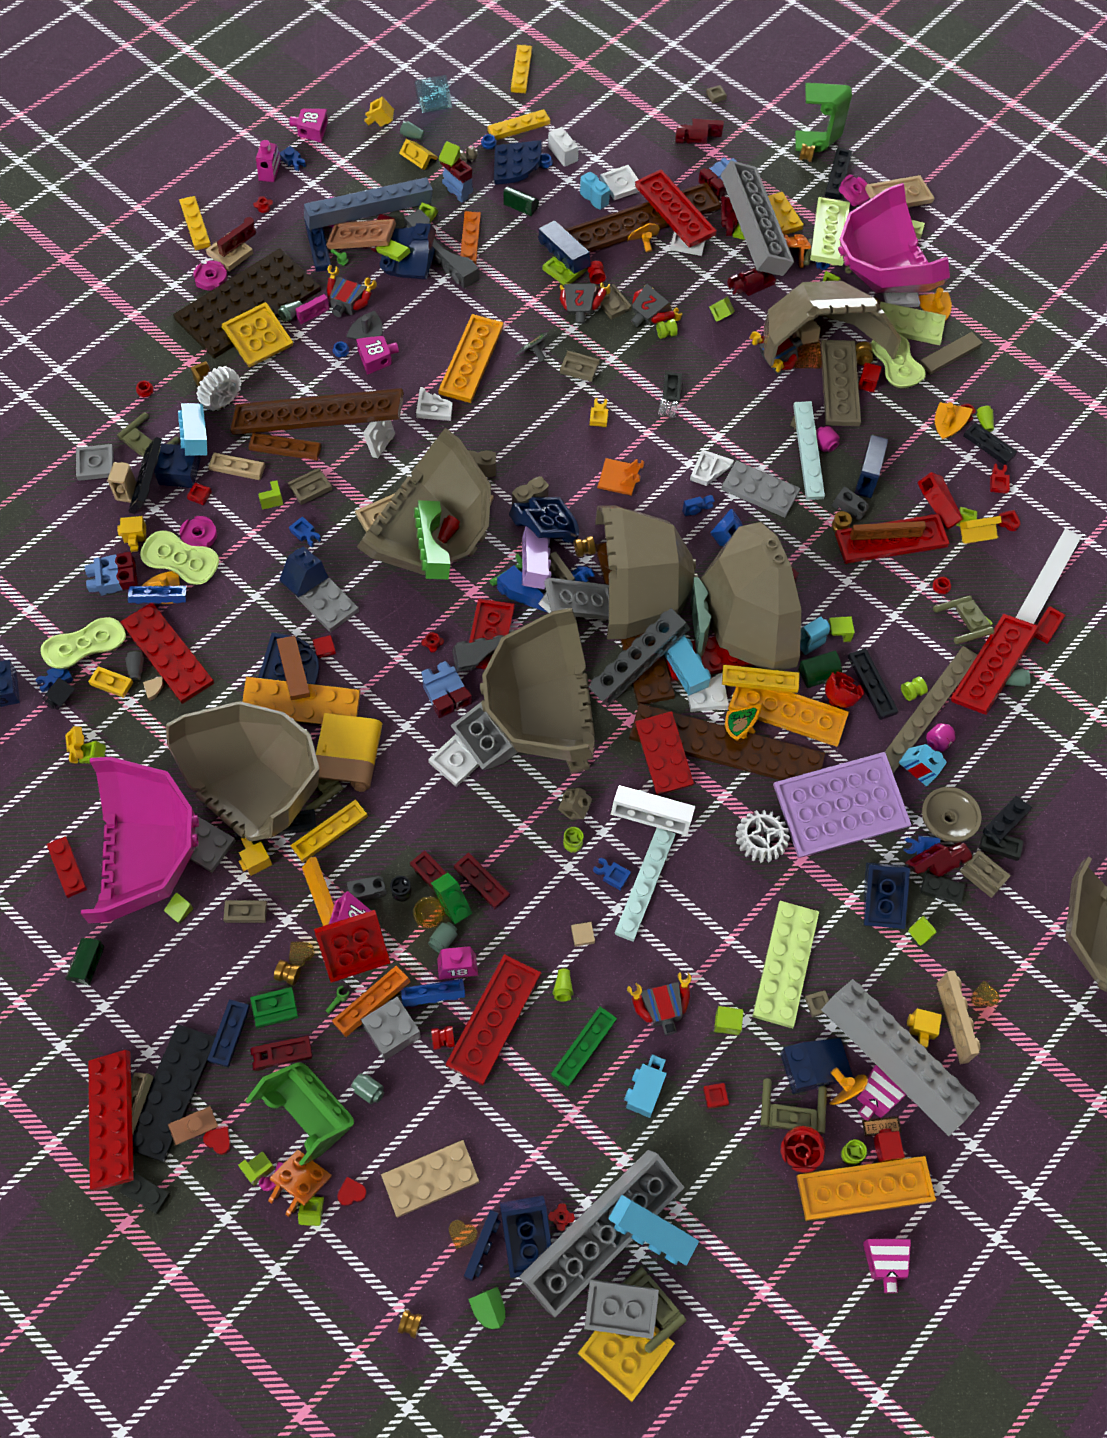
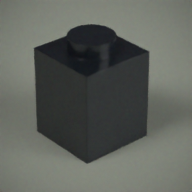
M58 678L42 699L49 708L59 710L75 688L61 678Z

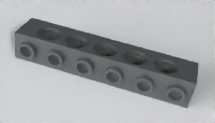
M672 608L663 612L660 619L655 624H651L641 637L636 638L627 650L622 651L618 659L607 665L604 672L600 676L595 677L588 687L608 707L690 630L689 626ZM669 627L668 632L662 633L664 628ZM655 640L653 646H648L651 641ZM637 654H642L639 659H634ZM627 666V670L621 673V669ZM609 680H614L612 685L607 686Z

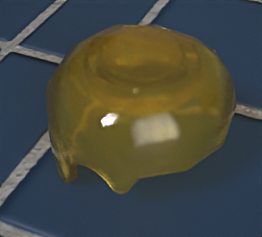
M432 896L423 897L415 904L413 917L418 925L424 928H433L443 919L444 907L438 899Z

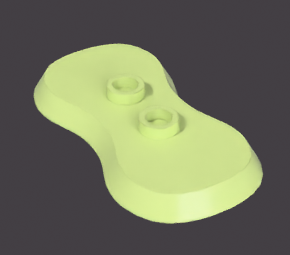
M899 335L901 342L895 359H891L887 351L872 340V352L884 363L886 378L894 387H912L925 378V369L911 356L909 341L904 336Z
M170 531L154 532L147 538L140 553L142 561L147 566L174 571L184 581L195 585L207 582L214 575L219 564V557L214 550L203 546L188 545Z
M99 618L79 631L50 637L42 644L41 655L49 666L55 669H67L89 655L110 652L119 648L126 638L125 629L114 618Z

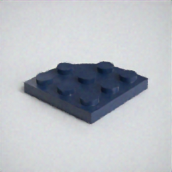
M542 141L495 145V185L521 181L529 177L528 174L534 169L536 171L542 160Z
M271 633L258 678L286 681L276 639L290 637V635ZM296 637L307 684L317 685L320 670L317 655L307 642Z

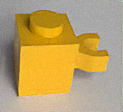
M381 97L370 103V110L365 114L368 117L365 119L367 125H370L376 121L380 127L393 121L394 109L384 97Z
M143 516L120 518V525L117 526L118 535L122 536L124 543H128L131 552L139 551L138 542L146 541V524Z
M241 838L245 850L239 852L241 860L238 862L243 871L248 870L250 876L272 866L262 842L253 845L252 841Z
M917 1008L908 1016L907 1026L910 1027L909 1033L918 1036L917 1042L928 1048L929 1039L934 1040L939 1035L942 1015Z

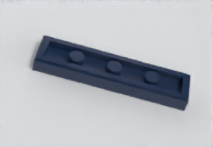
M305 221L315 271H326L328 266L331 265L323 227L309 230Z

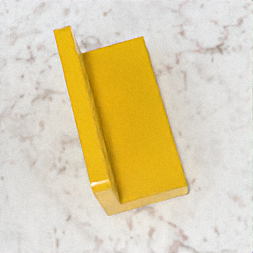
M408 139L405 140L399 154L424 170L431 158L438 159L436 155L426 148Z
M1001 516L961 522L960 529L963 544L997 539L996 524L1002 523Z

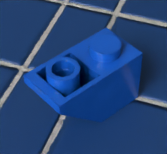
M730 509L710 533L719 546H724L737 528L743 525L734 510Z

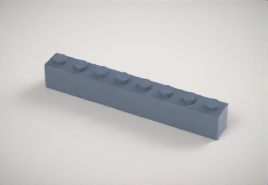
M426 177L305 203L304 219L309 230L420 206L422 202L429 204L431 203L433 189Z

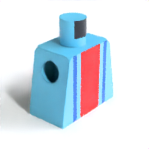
M924 744L908 748L898 763L925 786H928L939 775L947 762L940 752L934 751L931 747Z

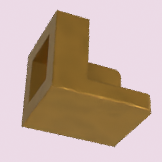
M206 361L191 367L197 386H200L199 382L203 381V376H207L208 372H210Z

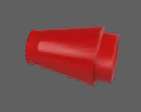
M450 515L444 518L437 539L447 543L460 528V521Z

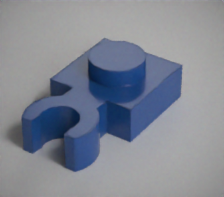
M289 146L279 153L281 160L287 166L294 165L296 171H300L299 165L306 167L305 160L301 158V154L293 147Z
M708 495L703 499L700 496L685 500L682 509L684 516L696 515L702 509L713 508V496Z
M301 517L289 526V530L301 542L306 539L308 545L312 548L314 543L311 540L317 539L319 542L321 541V537L315 532L314 526L304 517Z
M578 566L571 572L575 581L587 582L588 577L595 576L592 569L585 566Z
M55 668L47 670L48 676H39L35 679L38 685L45 683L39 687L42 692L48 691L58 678H61L66 683L73 681L68 669Z
M919 836L918 841L910 837L905 838V841L912 843V846L909 849L904 848V851L908 854H913L917 851L918 855L937 843L940 844V838L936 836Z
M599 858L598 863L602 864L603 868L599 869L594 866L593 872L597 875H605L603 881L621 891L631 872L613 862L612 866H609L605 859Z

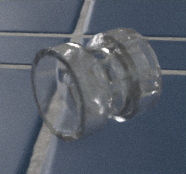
M661 398L658 415H668L669 418L675 419L679 402H669L667 399Z

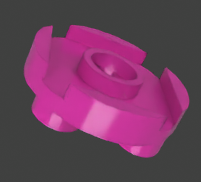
M848 175L841 182L839 192L850 202L851 206L856 207L857 205L864 204L870 198L865 190L867 182L859 176L855 178L853 177L854 175Z
M210 260L206 261L207 264L197 265L193 272L196 286L204 290H213L228 279L224 265L218 261Z
M195 516V519L190 521L188 519L181 525L179 530L181 540L188 545L210 548L217 538L216 527L212 520L207 517ZM199 531L202 532V534L199 535V536H196V535L194 534L195 532H196V533H198Z

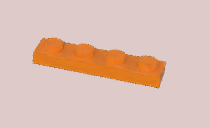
M465 211L460 256L470 258L476 264L481 212Z
M395 966L332 1020V1023L347 1037L362 1024V1018L386 1004L410 983L409 978Z

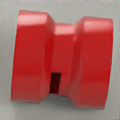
M592 261L591 266L587 267L590 282L598 285L606 280L603 263L601 261Z
M446 1026L444 1029H431L434 1050L441 1049L443 1046L448 1048L455 1047L452 1026Z

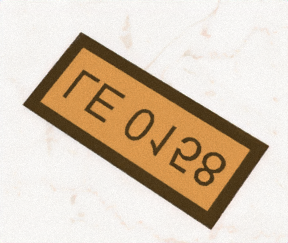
M899 1116L869 1119V1121L862 1120L865 1136L877 1135L879 1130L891 1128L892 1132H902Z

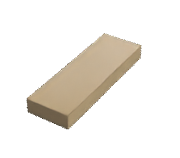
M213 453L208 467L211 471L261 480L265 469V462Z

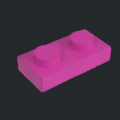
M323 294L296 308L297 319L300 324L330 310L326 295Z

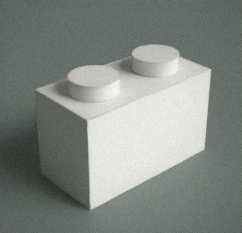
M562 127L548 133V148L564 167L578 161V145Z

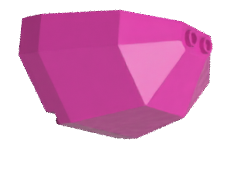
M904 183L885 189L848 213L839 238V254L843 256L845 266H849L875 293L927 292L943 285L950 278L948 257L929 263L921 248L917 246L918 239L907 207Z
M114 757L90 758V763L97 775L103 821L106 822V825H104V840L111 841L103 842V858L108 860L102 861V877L107 879L101 880V893L99 894L98 902L94 909L81 910V915L88 923L111 922L170 897L195 847H198V835L195 834V827H199L198 815H195L192 807L168 771Z

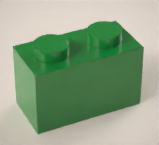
M449 873L431 882L445 914L455 924L473 914L458 882Z

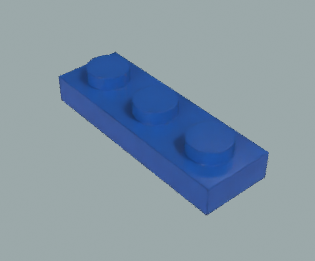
M129 586L128 603L159 604L162 602H186L187 586Z
M463 979L406 987L401 990L404 1007H414L419 1004L437 1003L439 1001L457 1000L466 997Z

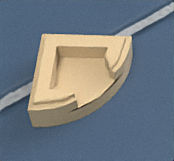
M162 676L143 682L149 701L155 699L163 688L164 681Z

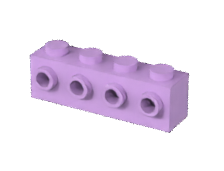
M525 526L522 537L523 586L544 589V581L547 578H551V571H549L551 560L548 559L550 556V548H548L550 538H538L527 526Z

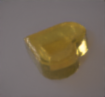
M291 942L290 963L303 966L306 960L314 956V947L307 942Z
M983 981L971 995L972 1003L979 1007L983 1005L992 1007L1000 1000L997 991L986 981Z
M455 1220L449 1226V1233L456 1250L473 1243L477 1238L476 1228L472 1225H465L461 1220Z

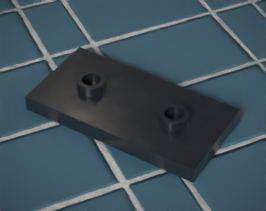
M159 437L154 438L145 450L128 510L132 514H136L148 497L154 467L158 462V453L162 439Z

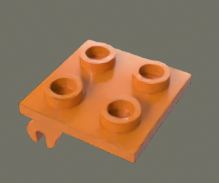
M783 234L788 247H799V266L803 268L804 249H811L810 243L804 235L796 234L794 237H788V235Z
M606 458L597 488L632 496L635 484L640 481L641 477L638 472L640 468L644 467V461L641 460V463H638V459H635L630 464Z
M298 1149L269 1179L276 1184V1187L268 1202L273 1204L283 1189L294 1196L290 1207L285 1213L288 1217L291 1216L292 1212H295L299 1203L305 1206L332 1176L313 1160L301 1166L299 1162L305 1154Z

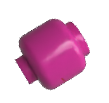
M819 427L816 430L817 444L821 451L832 452L838 447L840 437L832 427Z
M937 724L926 735L928 746L938 752L945 751L955 742L954 729L948 724Z

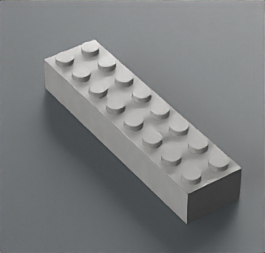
M731 160L721 173V178L755 267L761 272L783 276L794 263V260L757 167Z
M853 979L840 989L821 1009L948 1136L965 1122L980 1104L975 1096L959 1083L956 1077L952 1076L938 1060L934 1059L923 1045L919 1044L906 1029L895 1021L891 1014L887 1013L879 1005L876 999L872 998Z
M647 1150L519 1278L545 1310L553 1317H556L590 1283V1279L593 1280L633 1240L631 1239L633 1234L628 1231L626 1235L614 1229L615 1223L608 1219L621 1194L658 1215L685 1187L657 1153Z

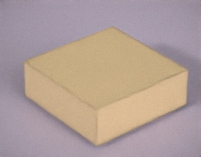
M591 922L571 925L575 947L595 943Z

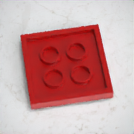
M375 910L314 929L331 983L390 964Z

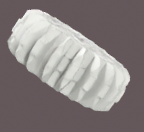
M219 366L217 369L214 368L212 372H208L207 376H203L204 379L199 382L200 386L197 387L198 391L196 394L198 396L197 399L205 408L219 411L222 407L225 408L226 405H230V402L234 401L235 396H238L237 392L241 390V379L230 367Z
M756 810L754 815L748 813L747 818L743 817L741 819V824L737 826L739 831H736V837H738L736 843L741 845L740 851L746 850L745 857L752 855V861L757 857L760 863L766 858L769 863L772 858L776 860L779 854H784V849H787L789 845L787 842L790 836L787 835L789 828H784L785 821L779 822L780 816L774 818L773 811L766 815L765 810L761 814ZM756 825L755 832L748 835L747 830ZM778 838V843L770 848V841Z

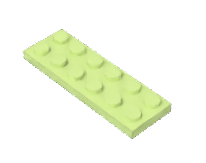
M818 197L810 260L843 266V256H840L838 247L840 246L839 238L849 213L850 202Z
M779 901L752 1017L793 1029L819 911Z

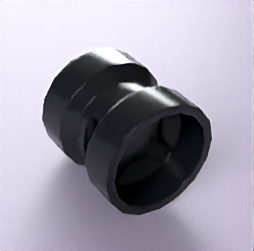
M405 876L393 878L390 884L393 898L400 902L408 900L412 893L408 878Z

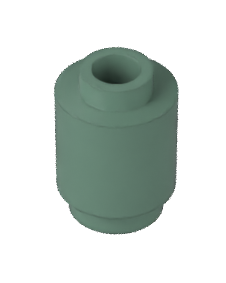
M442 922L431 935L428 945L438 953L442 949H447L458 936L457 928L450 922Z
M360 1073L351 1085L354 1093L369 1104L378 1103L384 1095V1086L367 1074Z

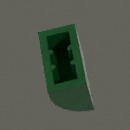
M509 186L503 190V204L532 216L539 207V200Z
M835 650L801 661L798 670L806 687L810 688L826 683L833 672L834 674L836 672L842 673V666Z
M81 938L65 977L66 980L90 986L104 950V945L100 940Z

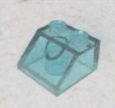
M447 75L414 81L422 113L452 108Z

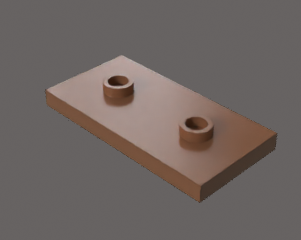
M395 219L335 224L326 246L328 249L388 246L396 226Z

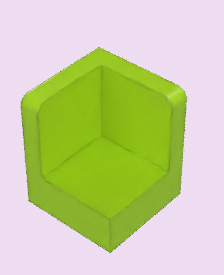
M728 296L709 306L716 322L735 312Z
M277 480L270 482L271 491L258 494L262 510L283 505Z
M852 616L829 618L828 623L831 634L833 636L842 635L844 642H851L855 633Z
M718 1006L714 1032L739 1035L742 1031L743 1010Z
M264 1152L259 1153L249 1162L244 1160L238 1165L253 1186L258 1184L262 1177L268 1176L275 1170V1167Z

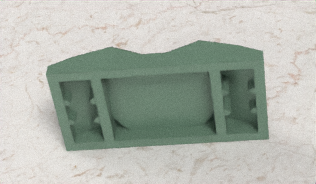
M694 577L691 594V612L696 654L698 653L702 657L708 642L711 615L708 612V603L705 601L708 591L698 577Z

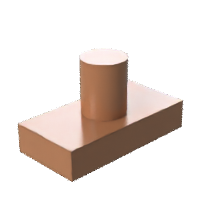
M209 1106L168 1124L176 1146L217 1128L218 1125Z

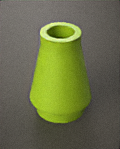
M990 406L978 408L976 416L981 426L989 432L994 431L993 409Z
M568 969L558 970L553 989V995H555L554 998L557 1001H569L573 995L570 970Z

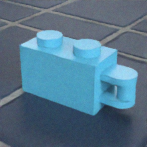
M652 1054L648 1066L642 1064L641 1069L636 1068L632 1078L635 1085L633 1090L628 1089L624 1099L628 1102L627 1109L646 1117H651L667 1074L662 1072L665 1059ZM654 1064L659 1066L660 1068L659 1070H657L655 1068H652L651 1065Z

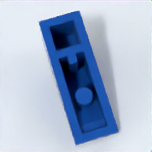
M514 565L497 577V589L502 595L505 594L511 600L547 612L538 604L544 594L538 588L523 586L522 573Z

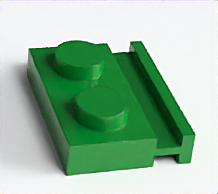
M292 987L250 997L256 1028L299 1018Z

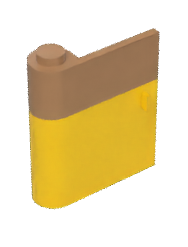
M324 713L316 750L319 779L350 782L352 787L359 792L370 789L383 725L382 722L372 718Z

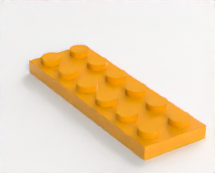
M474 314L471 315L439 387V395L468 403L472 402L502 332L504 322Z
M246 677L242 702L284 712L296 722L322 725L324 713L357 717L361 690L308 684L310 697L291 701L286 681Z
M737 686L728 710H735L762 704L758 717L759 721L835 747L839 744L849 713L843 709L792 692Z
M925 1156L798 1174L796 1176L805 1221L936 1201Z

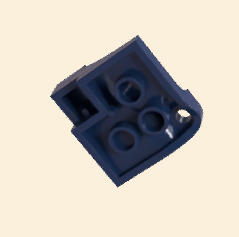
M416 223V226L394 229L390 240L409 247L410 254L400 262L382 255L380 268L386 274L395 277L427 279L435 251L432 245L436 230L432 224Z
M531 497L528 503H513L509 512V516L516 526H527L538 538H562L565 543H574V540L579 536L577 521L560 497Z

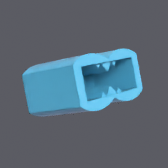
M592 172L581 176V195L585 199L590 200L591 204L597 209L601 210L609 205L610 188L608 185L599 181V178Z
M819 617L801 628L800 650L805 655L826 643V637L830 632V625L827 620Z

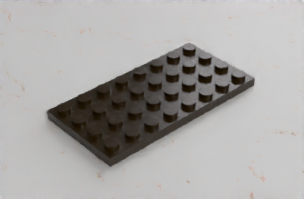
M279 248L174 313L173 317L215 359L234 347V344L222 328V323L265 302L278 319V310L282 305L296 301L303 303L320 292L321 286Z

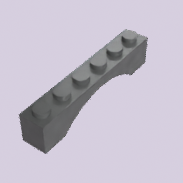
M420 209L404 218V228L416 226V223L430 224V219ZM434 239L432 246L435 249L433 254L435 262L440 264L457 284L466 288L479 280V267L470 258L461 257L445 250Z
M504 635L495 636L491 640L480 638L472 643H467V641L456 643L452 649L456 672L475 669L480 662L494 654Z

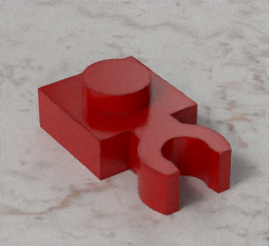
M994 464L990 476V492L1008 494L1010 490V477L1005 475L1007 471L1006 465L1003 466L1002 470H999L997 464Z

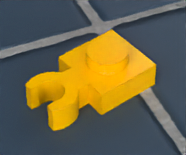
M595 398L594 408L591 407L590 426L607 427V399H604L603 404H599L598 398Z
M74 726L65 734L67 752H70V763H78V759H83L81 746L84 744V735L82 734V727Z

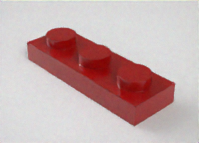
M64 836L46 844L66 897L70 898L86 891L87 887L67 837Z

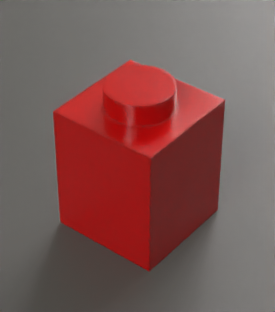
M865 362L858 388L874 393L882 366Z
M891 1128L882 1129L873 1137L878 1163L905 1158L899 1131L892 1132Z

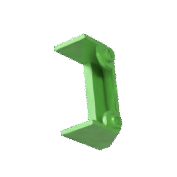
M805 84L806 104H821V112L824 115H830L826 132L796 130L795 151H801L802 145L806 144L809 147L815 146L814 152H823L842 136L852 99V89L848 85Z
M300 1062L264 1076L245 1100L249 1104L262 1098L268 1107L279 1108L284 1106L304 1129L309 1137L304 1143L307 1153L299 1162L301 1166L323 1155L354 1124V1119L310 1068Z

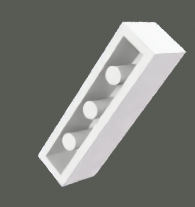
M619 785L611 815L687 836L695 806Z

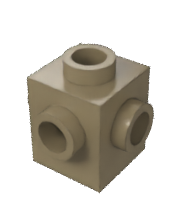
M582 788L566 789L558 810L570 820L584 819L592 798Z

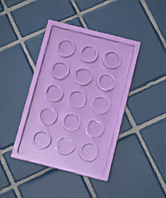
M885 752L788 778L773 784L798 858L911 826Z

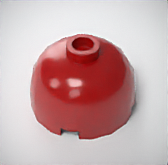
M833 672L825 683V694L829 699V703L834 707L849 708L855 705L864 695V690L860 685L857 687L853 684L855 681L853 678L841 672H836L835 674Z
M798 1126L787 1132L781 1143L780 1151L785 1163L787 1161L793 1170L806 1173L814 1171L823 1162L826 1146L823 1137L818 1131L811 1127Z

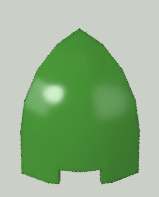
M498 1287L469 1299L475 1317L484 1327L497 1329L504 1324L505 1307Z

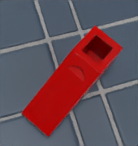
M930 472L917 482L925 499L936 514H939L941 521L947 529L952 528L963 520L942 476Z

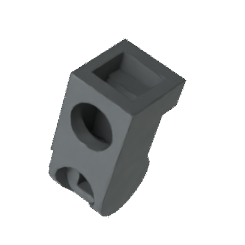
M845 486L831 505L835 509L840 508L849 513L855 520H861L869 509V505L865 500Z
M381 876L350 881L346 884V891L350 892L360 902L380 898L387 894L384 880Z

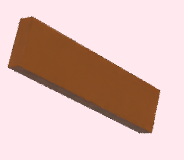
M252 433L248 447L250 451L318 461L322 445L319 442Z
M925 521L853 525L850 538L851 540L921 537L926 524Z
M290 636L276 639L291 701L310 697L296 637Z

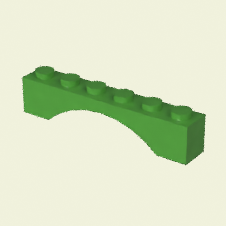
M418 500L417 507H414V518H416L415 528H417L418 549H420V560H422L421 570L425 571L426 579H449L451 564L449 553L442 549L431 535L434 530L440 527V501Z

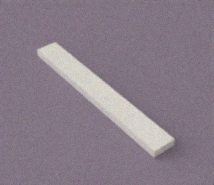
M1065 528L1016 618L1034 624L1082 536Z

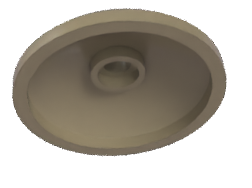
M954 787L938 788L926 797L922 805L924 824L933 835L944 841H966L975 835L981 825L982 816L977 802L972 796L961 789Z

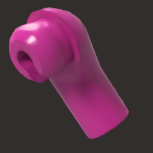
M277 1162V1165H276V1168H275V1172H276L284 1163ZM272 1175L266 1178L262 1177L259 1180V1187L263 1191L275 1189L276 1184L269 1180Z

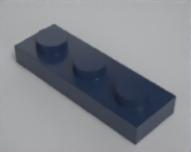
M229 999L207 1059L209 1063L229 1068L249 1013L250 1005Z
M490 1210L464 1274V1278L472 1282L474 1277L479 1278L484 1264L480 1262L483 1255H488L492 1246V1242L489 1239L492 1233H497L501 1223L498 1220L499 1213Z

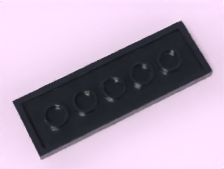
M177 1024L153 1077L133 1133V1152L165 1163L174 1142L168 1124L185 1117L208 1064L207 1059L215 1040L214 1036Z

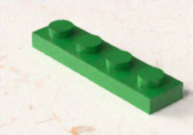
M599 1007L555 1067L551 1076L569 1088L617 1021V1018L602 1007Z

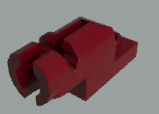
M693 119L692 125L677 126L675 143H684L686 141L687 144H706L707 136L722 137L724 120Z
M754 267L745 272H740L738 276L736 274L729 277L727 284L729 290L734 289L732 294L745 292L750 296L775 285L776 278L771 273L758 271Z
M959 842L950 847L937 843L906 861L905 864L914 873H923L929 869L932 874L941 877L958 868L960 862L965 864L973 858L970 850L964 843L961 844Z

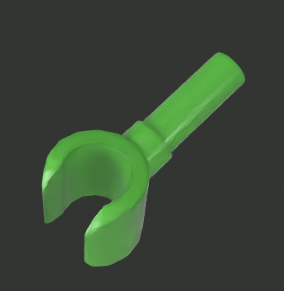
M334 249L330 250L331 253L338 257L337 262L340 265L344 266L348 262L345 252L339 253Z
M344 986L338 987L337 997L325 1010L328 1014L340 1001L348 1000L349 991L345 995H340Z

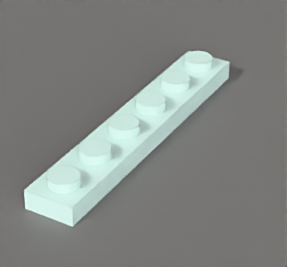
M812 401L794 402L793 408L806 500L824 499L825 493Z
M656 828L616 928L615 935L634 942L675 838V833Z

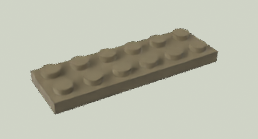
M821 340L825 425L860 427L861 415L855 341Z

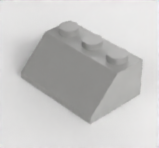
M482 702L451 725L482 770L503 764L518 753L490 719L487 712H483Z

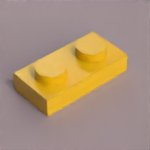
M97 666L88 681L91 686L123 698L133 684L131 678Z

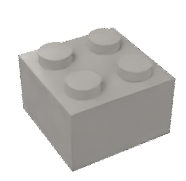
M398 997L361 1019L363 1027L385 1061L421 1038L419 1029Z

